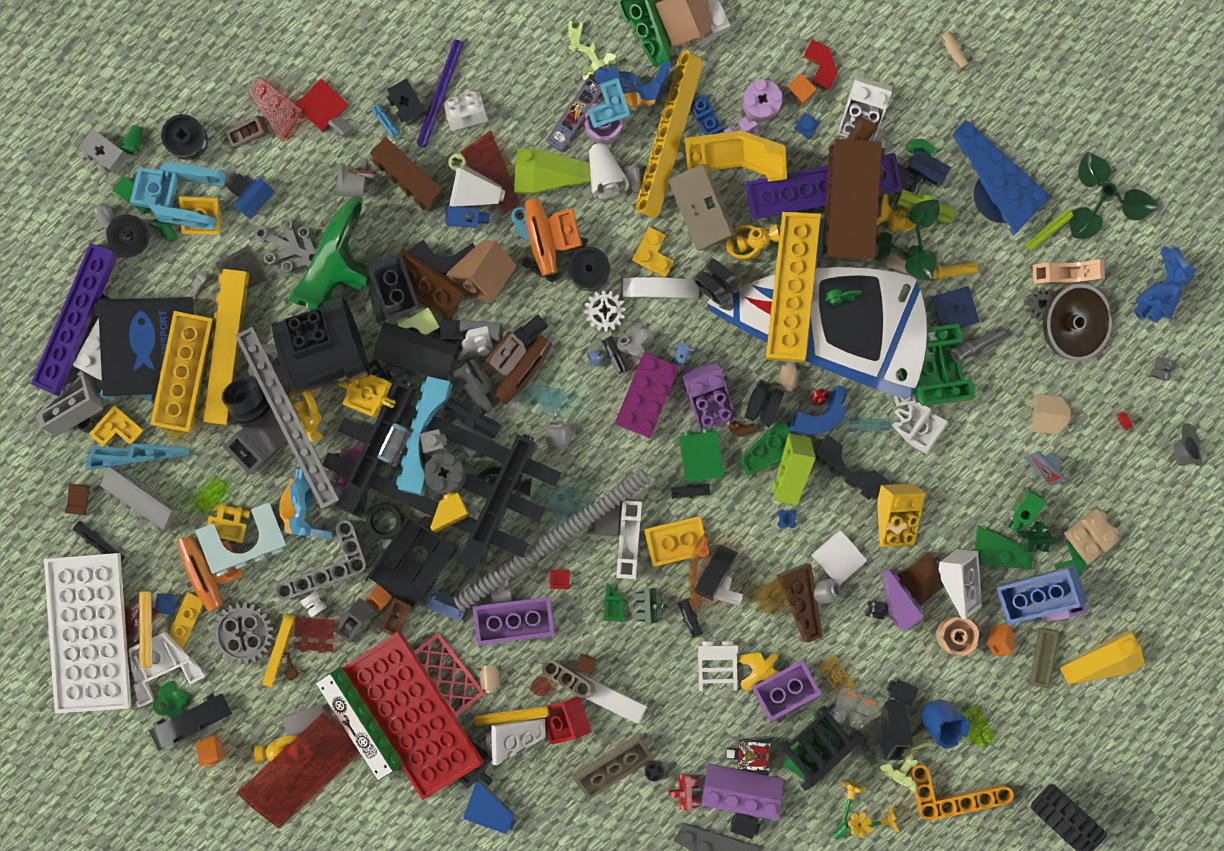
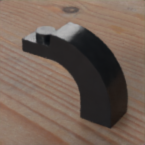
M423 239L410 248L408 252L441 274L446 275L448 271L475 248V245L471 243L453 256L442 257L433 253Z

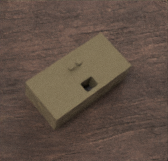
M701 164L668 179L696 250L703 251L736 236L708 165Z

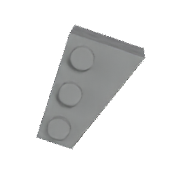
M82 370L77 374L79 377L71 384L68 383L64 387L65 390L60 396H55L38 412L42 429L55 437L103 410L95 379Z

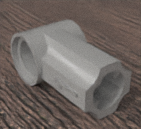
M499 566L490 567V572L494 573V570H498ZM506 580L505 584H500L501 587H496L495 591L491 590L493 604L512 601L509 581Z

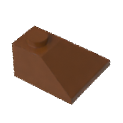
M924 551L897 574L900 579L899 581L908 589L920 606L944 586L941 581L939 564L929 552Z

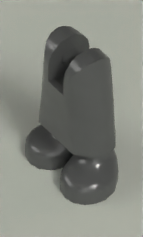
M478 356L449 373L452 378H463L467 382L462 387L483 413H488L492 410V407L495 408L500 404V401L495 397L496 390L487 372H483L480 367Z

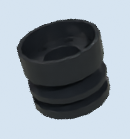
M244 376L232 381L222 393L221 399L224 405L231 412L237 424L243 428H251L261 424L272 412L257 379L253 376Z

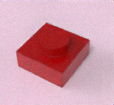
M550 569V589H569L570 570Z

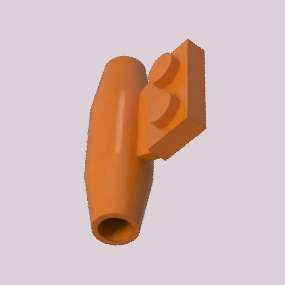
M539 198L525 201L526 227L533 255L542 276L556 274V249L567 251L582 246L574 209L570 208L556 212L548 219Z
M192 535L177 541L184 568L196 594L208 612L223 606L217 583H228L243 576L242 569L232 567L227 569L228 573L218 577L217 574L212 575L206 557ZM229 540L222 542V545L228 551L234 553Z

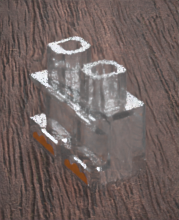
M841 684L833 703L836 708L833 718L840 723H844L847 715L852 717L849 725L860 730L864 722L869 723L870 715L873 709L876 710L879 702L873 696Z

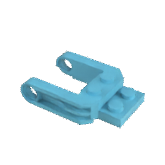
M174 162L165 163L159 170L138 167L130 203L134 206L150 208L159 222L213 230L217 221L216 217L213 218L194 211L172 208L178 186L177 180L224 186L227 174L216 169Z

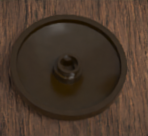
M1070 284L1059 289L1048 301L1043 315V332L1047 344L1054 353L1067 360L1082 361L1095 356L1107 343L1112 329V313L1106 297L1097 288L1087 284Z

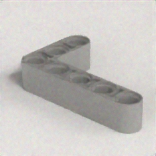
M342 520L336 525V532L346 560L278 584L275 593L279 599H290L366 571L368 561L357 529L352 521ZM344 523L350 526L348 534H344L341 530ZM351 541L357 545L354 552H350L347 547ZM357 559L363 563L361 570H356L354 567V562ZM338 566H342L345 570L342 577L336 574ZM320 572L324 573L327 577L324 583L318 581V574ZM301 579H305L308 582V587L305 590L299 585ZM284 585L290 589L288 596H284L281 592Z

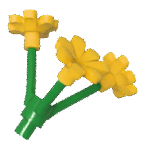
M842 780V786L847 787L848 800L840 826L833 833L836 840L847 836L849 833L852 835L859 834L861 838H865L866 833H872V827L878 825H890L895 832H899L895 823L896 817L893 807L887 808V817L881 818L880 821L872 822L870 818L865 819L866 813L862 811L859 815L853 813L851 815L852 820L848 822L847 816L852 799L855 798L856 793L866 791L867 787L856 784L854 780H850V782Z

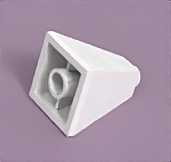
M461 164L456 171L449 206L498 204L499 201L503 202L505 190H502V186Z

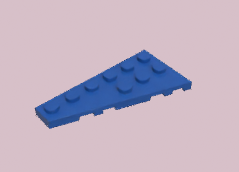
M965 120L952 135L963 154H966L969 158L972 169L978 173L980 182L994 205L998 206L1002 213L1001 217L1004 222L1007 221L1011 228L1010 232L1014 236L1051 196L969 121Z

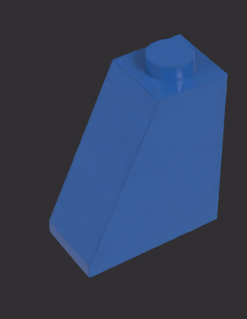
M477 780L463 819L507 835L508 830H513L516 821L513 818L514 812L481 780Z

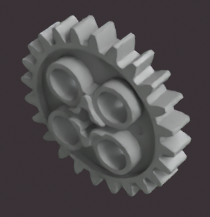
M238 602L236 603V608L231 604L229 605V611L222 609L223 616H216L220 621L212 623L217 626L216 629L211 630V632L216 633V636L212 637L211 640H217L213 647H220L217 654L224 652V660L231 657V664L237 659L238 665H241L243 660L248 665L250 664V658L255 663L257 662L256 656L263 658L262 651L269 652L266 646L273 645L269 638L275 637V635L270 634V631L275 628L268 625L272 622V619H265L268 613L262 615V607L255 610L256 604H252L250 608L248 602H244L243 607ZM240 616L242 617V626L239 621ZM249 617L255 620L253 628L247 625ZM230 620L234 621L236 624V628L234 631L228 628V622ZM242 630L247 632L244 639L243 636H239V632ZM252 636L258 639L256 647L250 644ZM233 639L237 640L239 643V648L237 650L231 647V641ZM244 641H245V645H246V647H247V650H244Z

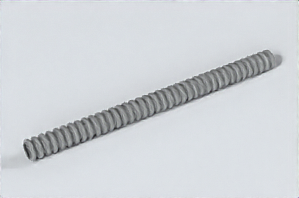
M640 469L638 474L634 473V477L630 476L629 480H624V483H620L618 488L614 487L613 491L610 490L609 494L605 493L603 498H599V501L595 500L594 504H589V507H585L583 512L579 511L578 515L575 514L574 518H569V521H565L564 525L560 524L558 529L554 528V532L550 531L548 536L544 535V538H540L538 543L534 542L533 546L530 545L523 558L515 555L513 560L509 559V562H505L503 567L499 566V569H495L494 573L490 572L488 577H484V580L480 579L478 584L474 583V587L470 586L468 591L464 590V593H460L459 597H454L457 607L463 612L466 611L465 608H470L471 604L475 605V601L479 602L481 597L485 598V595H489L491 590L495 591L496 587L499 588L501 587L500 584H505L506 580H511L510 577L514 578L516 573L520 574L521 570L524 571L526 566L530 567V564H534L535 560H540V557H544L545 553L549 554L551 549L555 550V547H559L561 542L565 543L566 539L569 540L570 536H575V533H579L580 529L584 530L586 525H590V522L594 523L596 518L600 519V516H604L606 511L610 512L611 508L614 509L615 505H620V502H624L625 498L629 499L631 494L635 495L636 491L639 492L641 487L645 488L646 484H650V480L645 472Z

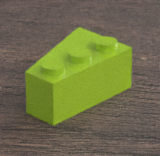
M788 433L776 481L773 482L771 489L772 493H774L775 501L792 505L798 504L816 458L810 437Z

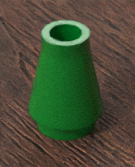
M131 126V129L121 142L122 151L136 155L140 148L143 131L141 127Z

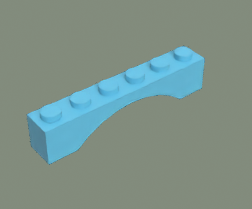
M427 376L426 381L422 383L421 392H423V395L416 405L418 414L412 421V436L408 437L407 456H403L401 463L403 471L402 474L398 475L396 482L398 489L402 492L424 496L427 482L424 476L425 469L422 461L420 434L425 433L433 416L448 403L452 389L450 381Z

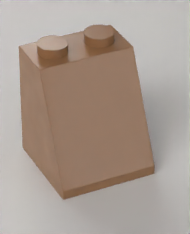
M661 0L655 4L673 47L679 44L681 47L692 43L691 40L693 39L695 42L706 38L705 34L712 31L708 0Z
M482 240L446 275L453 282L467 290L465 296L468 299L493 302L516 268V265L512 258L502 250L501 245L497 241Z

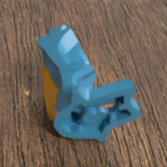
M295 469L294 478L288 480L289 484L280 501L279 512L280 517L285 523L284 533L332 539L331 531L317 528L304 521V515L312 507L313 494L302 469Z

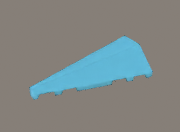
M131 443L130 449L92 446L91 453L87 457L85 470L190 455V448Z

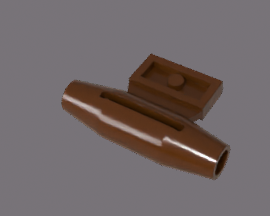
M508 331L485 362L497 373L505 375L495 394V397L500 402L507 405L526 387L542 366L553 345L547 338L540 336L525 349L524 343L512 332Z

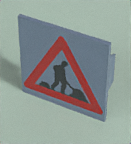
M1040 451L1024 457L1049 485L1065 480V476L1059 471L1062 463L1053 454L1045 457Z

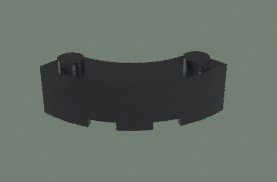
M213 693L203 698V703L168 721L163 718L155 722V727L148 731L158 751L200 731L198 727L202 730L231 715L232 712L223 694L215 696Z

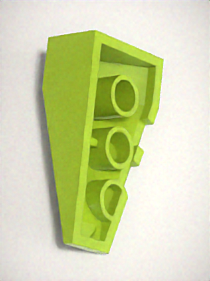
M517 148L514 193L538 194L543 190L551 189L552 191L557 190V187L566 185L571 187L591 182L589 162L536 149Z

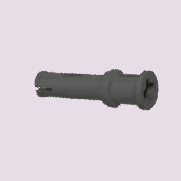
M998 326L973 341H965L964 345L951 349V356L957 364H961L964 359L976 356L977 351L1006 337V331L1002 329V326Z

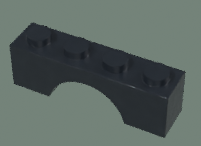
M826 435L814 450L815 460L821 465L825 463L831 467L829 471L835 476H843L846 479L845 483L854 489L856 486L860 489V494L867 500H870V498L876 500L879 496L881 485H887L889 480L876 470H870L864 474L850 471L842 460L843 446L831 436Z

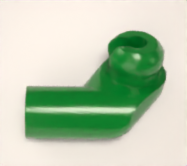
M158 219L152 220L151 226L160 230L165 240L175 241L177 239V233L171 224L159 222Z

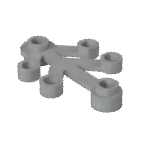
M288 218L283 219L280 225L285 230L289 242L270 234V231L264 226H258L254 230V237L258 241H269L285 249L274 254L266 253L264 261L267 264L273 265L278 260L296 254L303 258L293 262L284 261L281 264V269L285 273H290L293 269L304 265L310 267L312 262L310 261V256L315 255L317 249L313 247L310 239V230L307 227L302 226L298 229V235L303 238L306 250L299 247L292 228L293 222ZM286 221L290 222V226L288 228L284 227V223ZM303 229L307 230V234L305 236L301 235V231ZM260 230H264L262 237L258 236ZM270 255L273 256L272 262L267 261V257ZM285 264H290L289 270L284 269Z

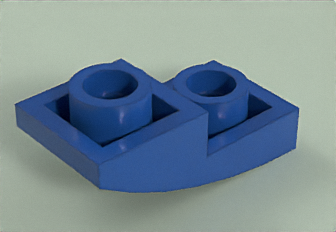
M704 94L693 100L690 109L703 134L711 135L722 132L723 127L706 95Z

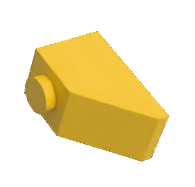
M451 492L445 495L444 499L439 502L430 527L434 533L470 516L459 493Z

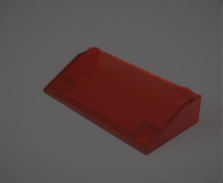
M323 708L321 714L244 786H239L237 794L252 809L279 829L360 753L343 726Z

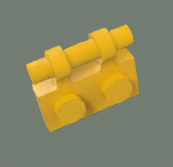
M212 503L211 510L218 511L217 517H208L207 526L214 523L219 538L244 543L248 524L240 522L242 517L249 519L251 511L244 510L243 507L239 506L237 508L230 507L226 503ZM225 513L235 515L234 520L224 519Z

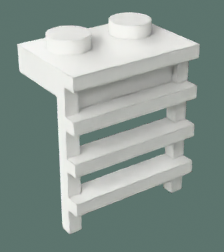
M702 641V644H698L699 691H703V683H733V690L737 691L738 645L733 644V641H722V644H714V641ZM702 660H733V667H702ZM733 671V678L703 679L702 672Z

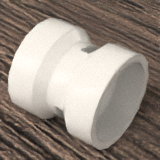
M317 591L301 601L303 607L308 609V614L311 618L327 608L326 604L319 599L320 595Z

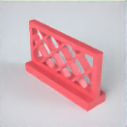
M436 633L414 651L415 654L418 652L427 653L426 664H422L426 666V671L428 667L439 668L438 680L432 679V681L437 682L438 690L440 682L451 683L450 694L441 695L443 698L444 696L449 697V702L446 699L445 701L455 717L485 694L439 633ZM436 638L442 644L441 652L430 651L431 642ZM428 645V651L422 650ZM444 647L448 651V653H443ZM429 653L441 654L439 666L428 665ZM443 655L452 656L454 659L453 667L442 666ZM441 668L452 670L451 681L440 680ZM455 670L463 671L466 674L465 683L454 682ZM453 684L464 685L463 696L452 695ZM467 685L475 686L479 691L474 697H465ZM451 697L463 698L462 707L456 712L451 707ZM465 699H471L466 704H464Z

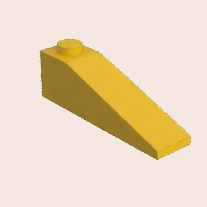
M1124 631L1064 664L1059 669L1068 685L1130 674L1144 666L1145 662L1142 649L1133 633Z

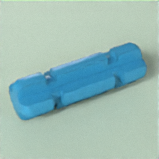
M380 104L373 106L372 112L375 116H378V120L385 130H388L391 138H396L400 134L398 128L394 126L387 113L383 112L384 110Z

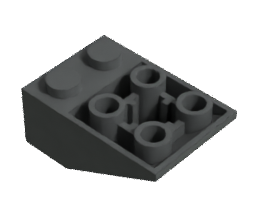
M272 411L264 422L251 428H242L222 447L248 474L254 475L288 441Z

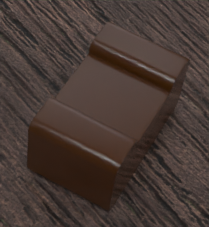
M69 484L65 513L87 515L89 485Z
M580 653L575 669L592 675L597 659Z

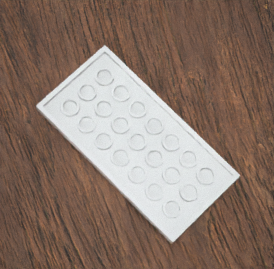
M120 553L44 559L55 713L132 708Z

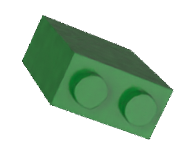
M708 428L702 429L700 434H694L693 431L683 432L682 436L678 437L686 483L725 477L717 431Z

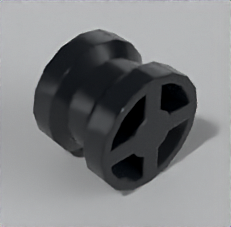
M868 601L867 605L869 607L868 611L865 612V616L884 620L883 612L887 604Z
M655 760L648 762L645 766V776L647 779L653 782L662 779L664 775L662 764Z

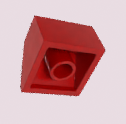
M573 696L545 705L549 709V716L544 718L545 730L550 744L575 740L592 732L580 697Z

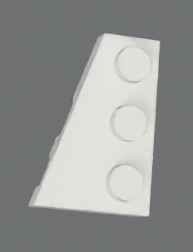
M545 718L492 725V764L497 766L502 763V760L513 757L521 749L528 748L544 739Z

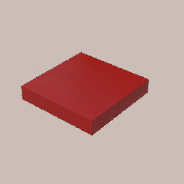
M322 79L295 104V107L322 132L330 126L328 123L330 120L339 117L349 106Z

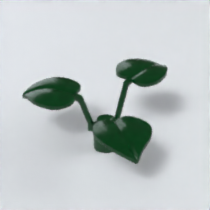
M1090 152L1084 155L1079 165V179L1086 187H1093L1096 184L1102 187L1099 193L1101 199L1093 212L1087 207H1080L1074 210V216L1069 222L1071 234L1074 238L1086 239L1100 231L1103 220L1095 214L1104 201L1109 202L1114 197L1121 204H1124L1122 208L1123 214L1130 220H1142L1158 208V204L1150 195L1138 189L1128 190L1124 194V200H1122L1115 184L1103 183L1110 177V165L1104 159Z
M932 199L919 202L913 206L909 213L910 221L916 224L918 246H911L908 252H906L895 243H892L893 236L890 233L880 232L879 236L876 237L875 245H878V255L875 256L874 260L885 259L891 253V247H894L906 257H909L905 262V269L908 274L918 279L932 281L937 257L930 250H922L924 246L922 245L919 227L920 225L924 228L930 227L937 220L940 211L939 201Z

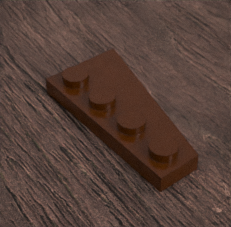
M805 563L777 574L803 641L809 643L823 637L818 603L814 597L815 584L812 565Z

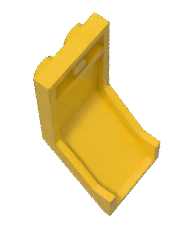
M742 130L684 138L688 170L701 164L708 165L710 171L744 167L766 175L768 182L787 179L785 145Z

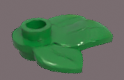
M840 289L832 290L826 294V302L831 303V305H838L842 303V300L855 301L854 297L860 295L862 291L842 293Z
M169 681L160 688L159 697L153 702V710L158 715H167L172 719L185 712L182 707L188 703L191 694L182 690L176 691L175 682ZM161 702L167 704V707L163 710L159 708Z

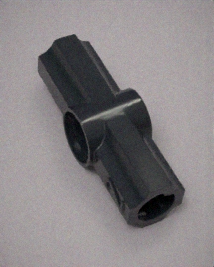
M537 314L523 327L521 326L515 330L513 334L524 343L526 349L527 345L530 346L534 339L549 326Z
M453 396L444 408V411L460 419L465 425L474 430L477 429L492 439L496 437L502 426L495 420L485 416V413L471 405H466Z

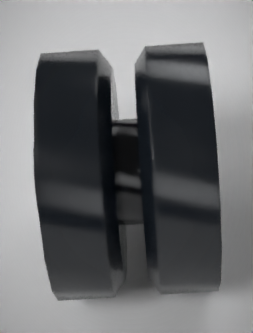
M179 114L172 116L165 122L161 131V139L165 148L181 160L197 159L205 152L208 146L209 139L206 129L198 120L190 115Z
M128 214L120 215L113 219L106 227L104 237L109 250L115 252L119 257L131 258L146 249L149 244L150 233L143 220ZM125 233L130 235V239L124 240Z
M595 247L578 249L569 260L568 273L570 280L575 287L582 291L592 292L599 290L609 279L610 263L608 257L603 251ZM586 266H592L593 270L591 272H587L585 268Z
M711 258L704 266L706 272L699 271L693 277V280L706 296L719 306L724 307L730 300L728 293L735 295L742 285L730 270L719 261Z
M759 379L747 403L748 407L744 418L755 421L761 411L760 424L770 428L779 409L785 389L775 385L770 394L767 395L770 387L769 382Z

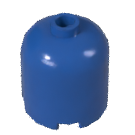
M944 699L934 700L926 705L922 711V725L942 748H953L959 745L958 741L963 736L967 737L970 723L949 701Z

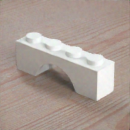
M622 501L616 578L636 579L642 502Z

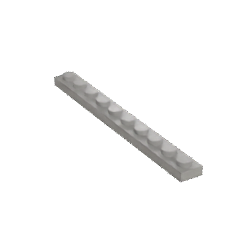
M254 327L235 335L321 509L340 501Z

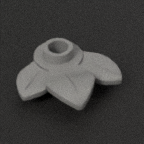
M642 323L634 324L627 329L625 335L618 339L617 348L630 355L644 353L642 344L653 334L647 329H642Z

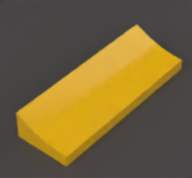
M174 311L150 425L192 433L215 323L214 319Z

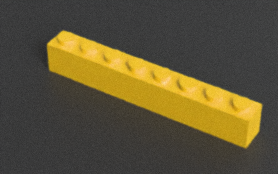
M223 269V273L219 275L221 289L216 296L218 311L214 313L216 327L211 335V341L214 343L213 349H210L209 352L211 366L207 369L206 379L209 381L208 387H205L204 390L206 404L201 412V417L204 418L203 422L230 425L231 412H229L221 398L224 389L232 381L236 380L240 345L235 335L243 330L250 276L248 272Z

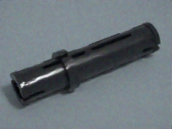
M78 521L72 530L85 539L86 544H91L102 554L119 553L98 536L97 531H92L82 521ZM120 553V555H121V562H122V561L125 559V556H123V555Z

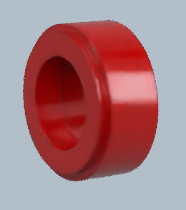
M1125 411L1117 414V418L1124 430L1127 431L1133 428Z

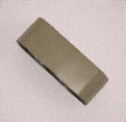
M547 660L543 663V674L580 698H590L594 695L595 685L571 668L556 660ZM552 664L556 666V671L554 674H551L550 672V666ZM568 674L572 676L570 684H567L565 681ZM583 684H586L588 687L586 694H583L581 691Z

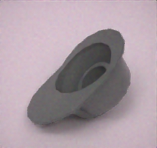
M1185 423L1182 427V438L1173 447L1176 462L1179 466L1193 463L1200 466L1202 464L1198 435L1191 424Z

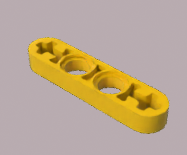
M286 613L283 618L263 679L264 686L273 688L282 663L281 660H283L296 620L294 615Z

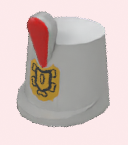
M341 163L336 195L362 196L363 198L366 177L374 178L376 175L375 171H357L346 168L345 164Z

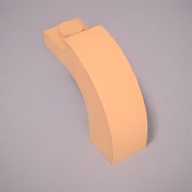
M1101 259L1077 263L1048 262L1033 265L1034 284H1075L1105 279L1104 260Z

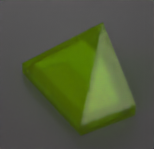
M216 475L195 492L191 504L206 517L230 488Z
M976 705L966 712L965 718L970 723V730L965 738L982 748L988 746L995 738L980 706Z

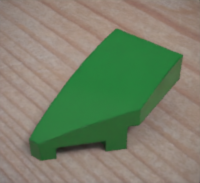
M606 583L604 621L623 622L624 601L612 586Z

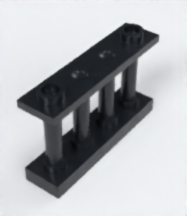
M834 704L828 707L822 706L816 712L818 716L789 742L785 740L778 746L780 750L775 754L776 757H779L785 753L801 771L805 781L800 786L804 791L816 785L864 740L859 733L854 737L848 736L829 712L835 707ZM822 718L826 720L842 739L843 746L841 748L835 747L818 727L817 723ZM810 729L830 752L829 755L831 757L828 760L823 759L804 737ZM797 741L817 763L818 769L815 772L813 770L810 771L792 750L791 746Z

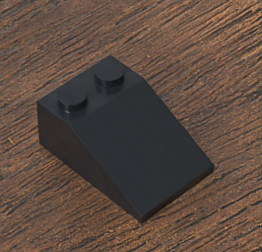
M402 254L366 265L371 305L378 323L420 309Z

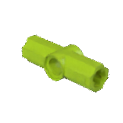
M903 189L899 192L895 203L896 206L911 211L913 206L919 202L935 198L929 195H917ZM940 203V211L936 221L949 225L954 217L955 208Z

